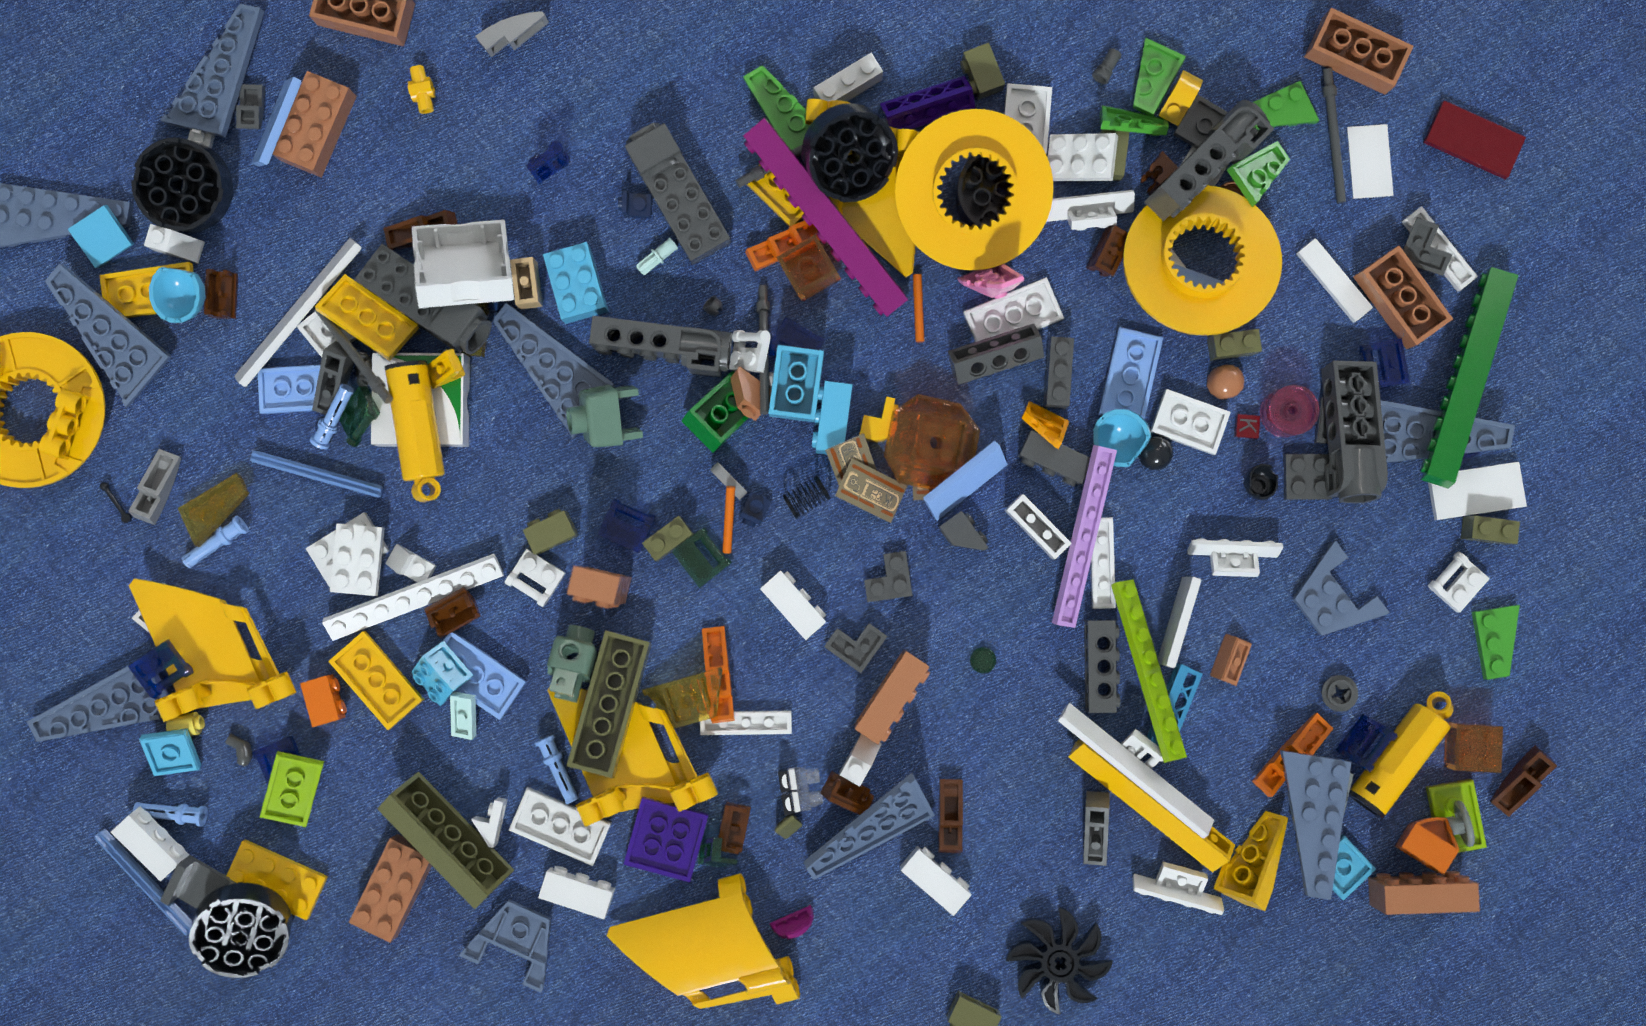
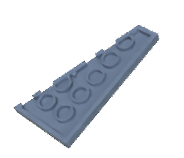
M239 4L226 23V30L219 40L215 39L212 44L213 49L207 57L204 56L185 83L186 89L179 98H175L172 102L173 108L168 115L164 114L160 120L161 122L184 129H196L206 134L226 138L264 15V11L261 8Z
M0 183V248L68 237L71 235L68 228L103 205H108L122 227H128L131 225L134 204L120 200Z
M59 264L45 282L59 304L65 308L73 326H76L79 330L82 340L99 367L104 369L111 380L110 384L120 394L124 406L129 407L172 356L64 264Z
M505 303L492 320L568 432L566 409L580 406L578 394L581 390L607 384L612 387L615 386L611 381L509 304ZM577 434L571 435L573 439L577 436Z
M147 655L27 721V724L36 741L40 742L162 719L154 701L172 694V691L153 656Z
M1280 750L1285 769L1284 776L1287 780L1293 828L1296 832L1297 851L1300 855V868L1305 895L1331 900L1352 762Z

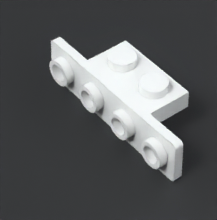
M1133 190L1053 198L1046 222L1068 220L1071 230L1079 231L1092 227L1107 228L1110 225H1117L1116 214L1134 211L1135 193Z
M1200 538L1192 540L1187 551L1189 555H1210L1213 576L1258 577L1260 574L1258 557L1277 558L1283 549V543H1275L1274 541L1252 542L1251 540L1240 542L1227 539L1211 541Z
M1162 862L1156 879L1134 874L1132 877L1133 890L1142 895H1150L1161 898L1164 901H1172L1183 904L1186 907H1194L1205 910L1208 913L1223 915L1222 898L1203 892L1208 881L1207 873Z

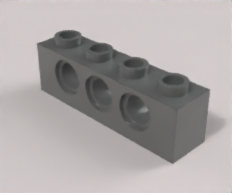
M1033 323L949 350L948 356L952 373L959 385L1011 369L1021 364L1033 362L1043 358L1044 351L1041 335Z
M1084 620L1085 711L1088 713H1117V707H1120V695L1116 693V684L1120 683V673L1116 671V661L1120 659L1119 648H1116V639L1119 638V625H1116L1115 620ZM1105 637L1107 639V646L1101 650L1097 646V641L1099 638ZM1101 660H1105L1108 664L1104 672H1099L1097 668ZM1101 683H1106L1108 686V691L1104 695L1098 693V686Z

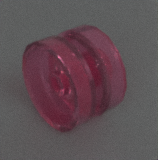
M1289 385L1267 395L1262 402L1260 415L1266 430L1274 436L1287 438L1310 430L1317 422L1320 410L1318 400L1310 390L1299 385Z

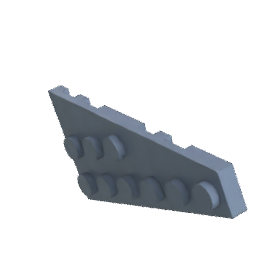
M1381 400L1387 463L1428 458L1430 451L1426 450L1430 438L1435 436L1436 430H1433L1436 418L1441 416L1442 411ZM1475 418L1464 454L1511 448L1515 425Z
M913 773L903 779L803 862L813 880L935 816Z

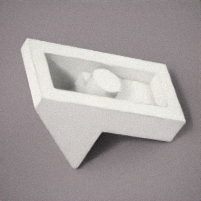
M399 544L395 545L385 563L396 573L405 575L416 582L430 578L437 567L435 564Z
M499 797L494 800V803H490L487 816H490V819L479 816L472 818V822L488 847L494 848L498 844L508 799Z

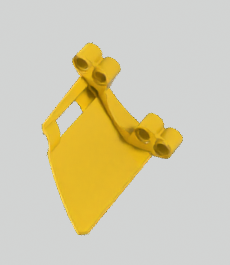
M807 99L805 124L811 125L827 109L849 102ZM890 127L897 141L898 158L896 167H893L886 185L873 196L857 202H841L830 196L829 198L860 238L903 276L908 277L913 273L915 244L907 235L897 212L895 181L900 161L906 149L921 131Z
M134 578L129 584L132 595L176 691L154 701L163 722L195 709L252 700L255 709H259L296 693L288 671L279 674L247 608L227 604L226 600L158 582ZM235 621L246 623L262 660L250 657Z
M548 688L549 696L572 747L588 690L581 688L578 702L574 703L554 698L555 692L549 691ZM636 702L615 777L609 778L581 770L592 797L575 806L584 827L616 813L638 809L642 796L666 803H675L679 812L718 795V792L709 772L697 776L665 710L642 705V703ZM650 722L664 725L679 759L678 763H671L665 759Z
M741 873L718 879L720 898L614 925L609 928L606 935L648 975L677 996H686L692 1002V1005L699 1009L772 995L776 1004L800 999V990L797 980L794 978L790 957L774 959L751 917L753 914L750 898L746 895V884ZM737 980L747 989L710 999L702 991V989Z

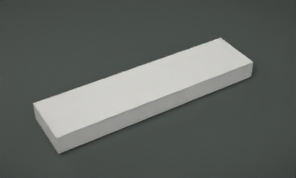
M1422 206L1402 221L1409 232H1411L1417 217L1435 223ZM1438 227L1431 247L1453 254L1444 276L1458 292L1478 276Z
M1316 238L1296 253L1353 323L1373 308Z
M1113 517L1101 518L1090 563L1092 609L1116 608V600L1111 584L1115 583Z
M792 710L734 711L735 721L713 724L710 711L700 712V735L792 734Z

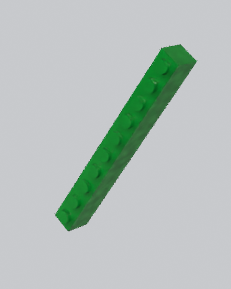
M1491 267L1486 274L1482 273L1477 286L1480 287L1478 294H1475L1471 303V307H1474V310L1467 317L1465 327L1468 329L1466 335H1462L1458 345L1461 348L1460 355H1456L1453 361L1452 368H1455L1453 376L1450 375L1446 384V388L1449 391L1447 396L1442 398L1439 409H1442L1440 417L1436 418L1433 430H1436L1434 438L1431 437L1426 450L1430 452L1428 458L1423 460L1420 472H1423L1422 481L1447 489L1456 482L1518 279L1517 274Z

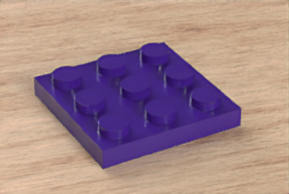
M642 796L623 865L690 882L709 814L688 808L678 812L676 805Z

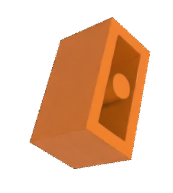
M334 674L300 683L312 728L346 718V705L340 698V683L334 677Z

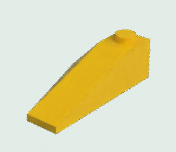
M1265 811L1249 831V836L1242 845H1238L1235 849L1236 853L1231 860L1221 867L1213 889L1242 904L1265 911L1274 888L1288 818Z

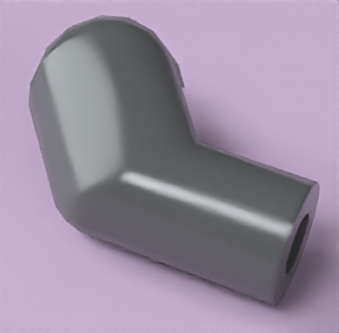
M230 734L226 744L236 749L237 763L240 766H247L252 760L251 744L234 734Z

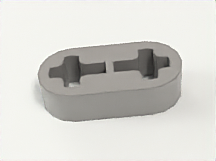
M718 462L710 469L725 486L735 487V496L739 500L748 493Z

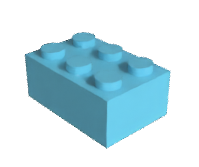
M587 242L543 254L559 314L565 324L609 312L592 250Z
M778 345L769 417L815 423L824 351Z
M825 381L824 387H819L818 403H822L821 409L816 410L815 425H819L818 432H813L812 447L816 448L817 454L827 455L826 449L845 442L852 384Z

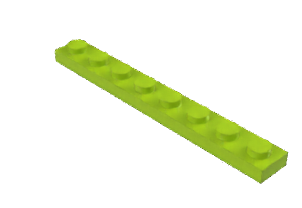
M1134 579L1113 583L1111 587L1163 762L1186 758L1185 748Z

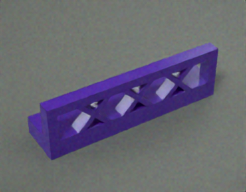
M965 76L880 103V108L887 124L897 129H913L932 123L947 114L976 108L973 89ZM963 85V87H960V88H957V89L954 88V87ZM898 107L897 109L888 111V109Z

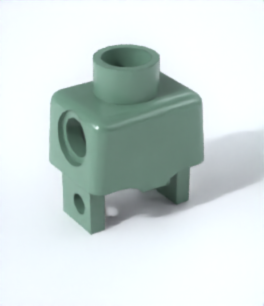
M607 384L581 390L578 394L580 406L566 409V419L570 434L583 433L584 440L592 447L623 445V441L643 438V432L637 427L621 428L618 398L638 396V388L633 385L612 387Z
M569 625L566 637H555L547 662L548 675H553L549 691L555 692L554 698L577 703L582 683H590L598 657V652L594 644H592L595 631L582 626ZM571 653H578L575 659L567 660Z

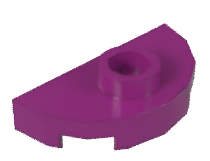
M809 905L773 921L769 925L774 933L781 938L792 939L799 937L812 924L814 918L813 908Z

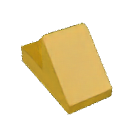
M454 349L444 351L428 364L432 389L465 376V371Z

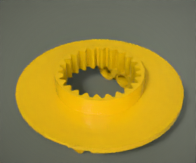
M968 109L953 112L940 117L926 126L917 134L906 149L900 161L895 181L897 212L912 242L933 260L962 270H984L997 267L1023 253L1042 231L1048 219L1053 200L1051 166L1037 138L1015 119L1005 114L985 109ZM969 152L972 156L979 154L981 157H987L991 161H997V166L999 167L1004 166L1003 174H1009L1006 182L1011 183V186L1007 188L1011 196L1006 197L1009 205L1002 207L1004 214L998 213L997 221L990 219L989 226L981 223L980 228L975 224L970 227L966 223L962 224L958 220L954 221L950 214L944 215L947 210L945 207H940L943 200L937 198L942 193L941 190L937 189V186L943 184L939 178L946 175L944 168H951V161L958 162L960 155L963 158H968Z
M1207 185L1174 218L1169 216L1163 221L1148 205L1144 207L1135 218L1127 234L1123 252V267L1127 284L1134 298L1156 321L1168 328L1186 334L1217 335L1243 326L1255 318L1267 306L1277 289L1281 277L1282 253L1278 236L1272 224L1256 205L1252 207L1247 199L1238 193L1225 188ZM1202 225H1205L1206 230L1214 227L1215 233L1222 231V237H1230L1229 244H1235L1233 252L1238 253L1235 257V260L1238 262L1235 265L1233 274L1229 279H1225L1222 285L1216 283L1215 287L1212 288L1208 284L1203 289L1199 283L1194 287L1193 281L1184 282L1185 276L1178 277L1177 273L1179 270L1172 269L1174 261L1170 260L1173 255L1170 251L1173 247V242L1178 238L1179 234H1184L1186 229L1192 231L1194 226L1200 229Z
M19 332L0 336V408L4 407L1 400L8 397L5 392L13 390L12 384L18 386L20 381L26 382L28 379H39L47 382L46 385L54 387L53 393L58 394L55 400V411L49 416L47 422V432L40 441H33L32 444L14 440V436L7 435L9 430L2 428L5 421H0L1 485L16 488H35L60 481L76 471L88 459L100 439L105 420V396L100 379L93 366L81 352L65 341L53 336L34 332Z

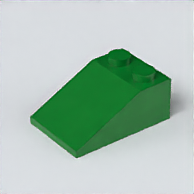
M734 371L728 374L695 404L681 420L712 453L749 419L736 405L730 379L735 373Z

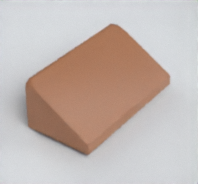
M1225 634L1210 676L1237 686L1252 643Z

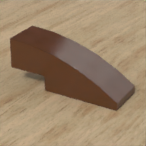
M443 210L429 216L420 215L383 228L387 247L391 250L413 247L412 226L457 225L455 212Z
M1534 745L1503 780L1490 802L1510 817L1543 786L1541 781L1557 767L1556 763Z
M940 779L938 853H961L963 850V780Z

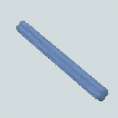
M254 450L250 457V461L374 497H381L383 492V486L264 452Z
M106 829L99 831L94 837L95 840L184 935H189L193 923L191 919L174 901L168 906L160 902L164 893L162 888Z

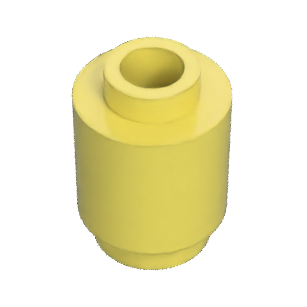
M197 712L182 714L166 722L167 731L188 728L190 736L201 734L202 729L205 727L204 718Z

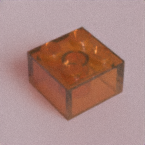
M816 234L776 257L802 302L841 280Z
M1447 722L1450 725V730L1445 735V768L1457 771L1502 773V726Z

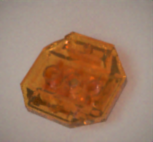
M916 394L892 412L884 457L898 483L933 490L976 456L980 429L960 403ZM932 437L937 440V447L935 449L930 445Z

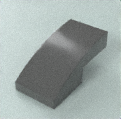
M242 84L240 105H236L237 129H261L265 105V86Z

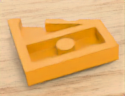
M1029 401L1021 419L1055 448L1059 449L1069 421Z

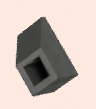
M960 511L938 527L951 546L980 551L988 549L986 545L988 539L982 531L977 532L973 527L975 522L968 512L964 514Z

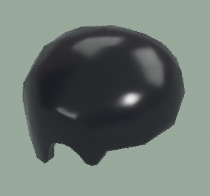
M1152 436L1138 458L1141 464L1150 470L1163 469L1173 459V447L1163 437Z
M1261 463L1252 467L1244 476L1243 484L1245 490L1254 499L1266 500L1272 497L1278 489V475L1272 471V466Z

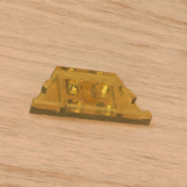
M722 667L643 689L642 692L656 704L655 708L665 710L673 728L708 720L717 716Z

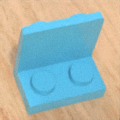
M444 641L424 654L411 672L415 682L422 685L428 692L429 698L433 702H437L439 706H442L456 689L473 676Z

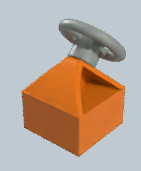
M1460 800L1454 803L1455 817L1425 818L1409 823L1395 847L1434 872L1445 874L1459 852L1454 835L1460 834L1468 847H1472L1475 843L1473 826L1464 803Z

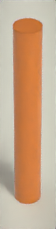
M914 274L915 342H924L922 274Z
M726 486L722 550L726 554L732 551L734 486Z

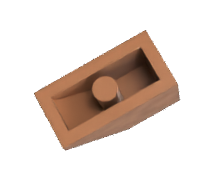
M739 366L730 378L736 405L746 417L756 421L761 415L760 381ZM769 388V403H770L771 391H772L770 388Z

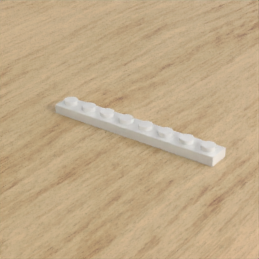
M491 554L325 617L322 623L332 641L439 601L462 587L468 590L502 577L503 570L495 554Z

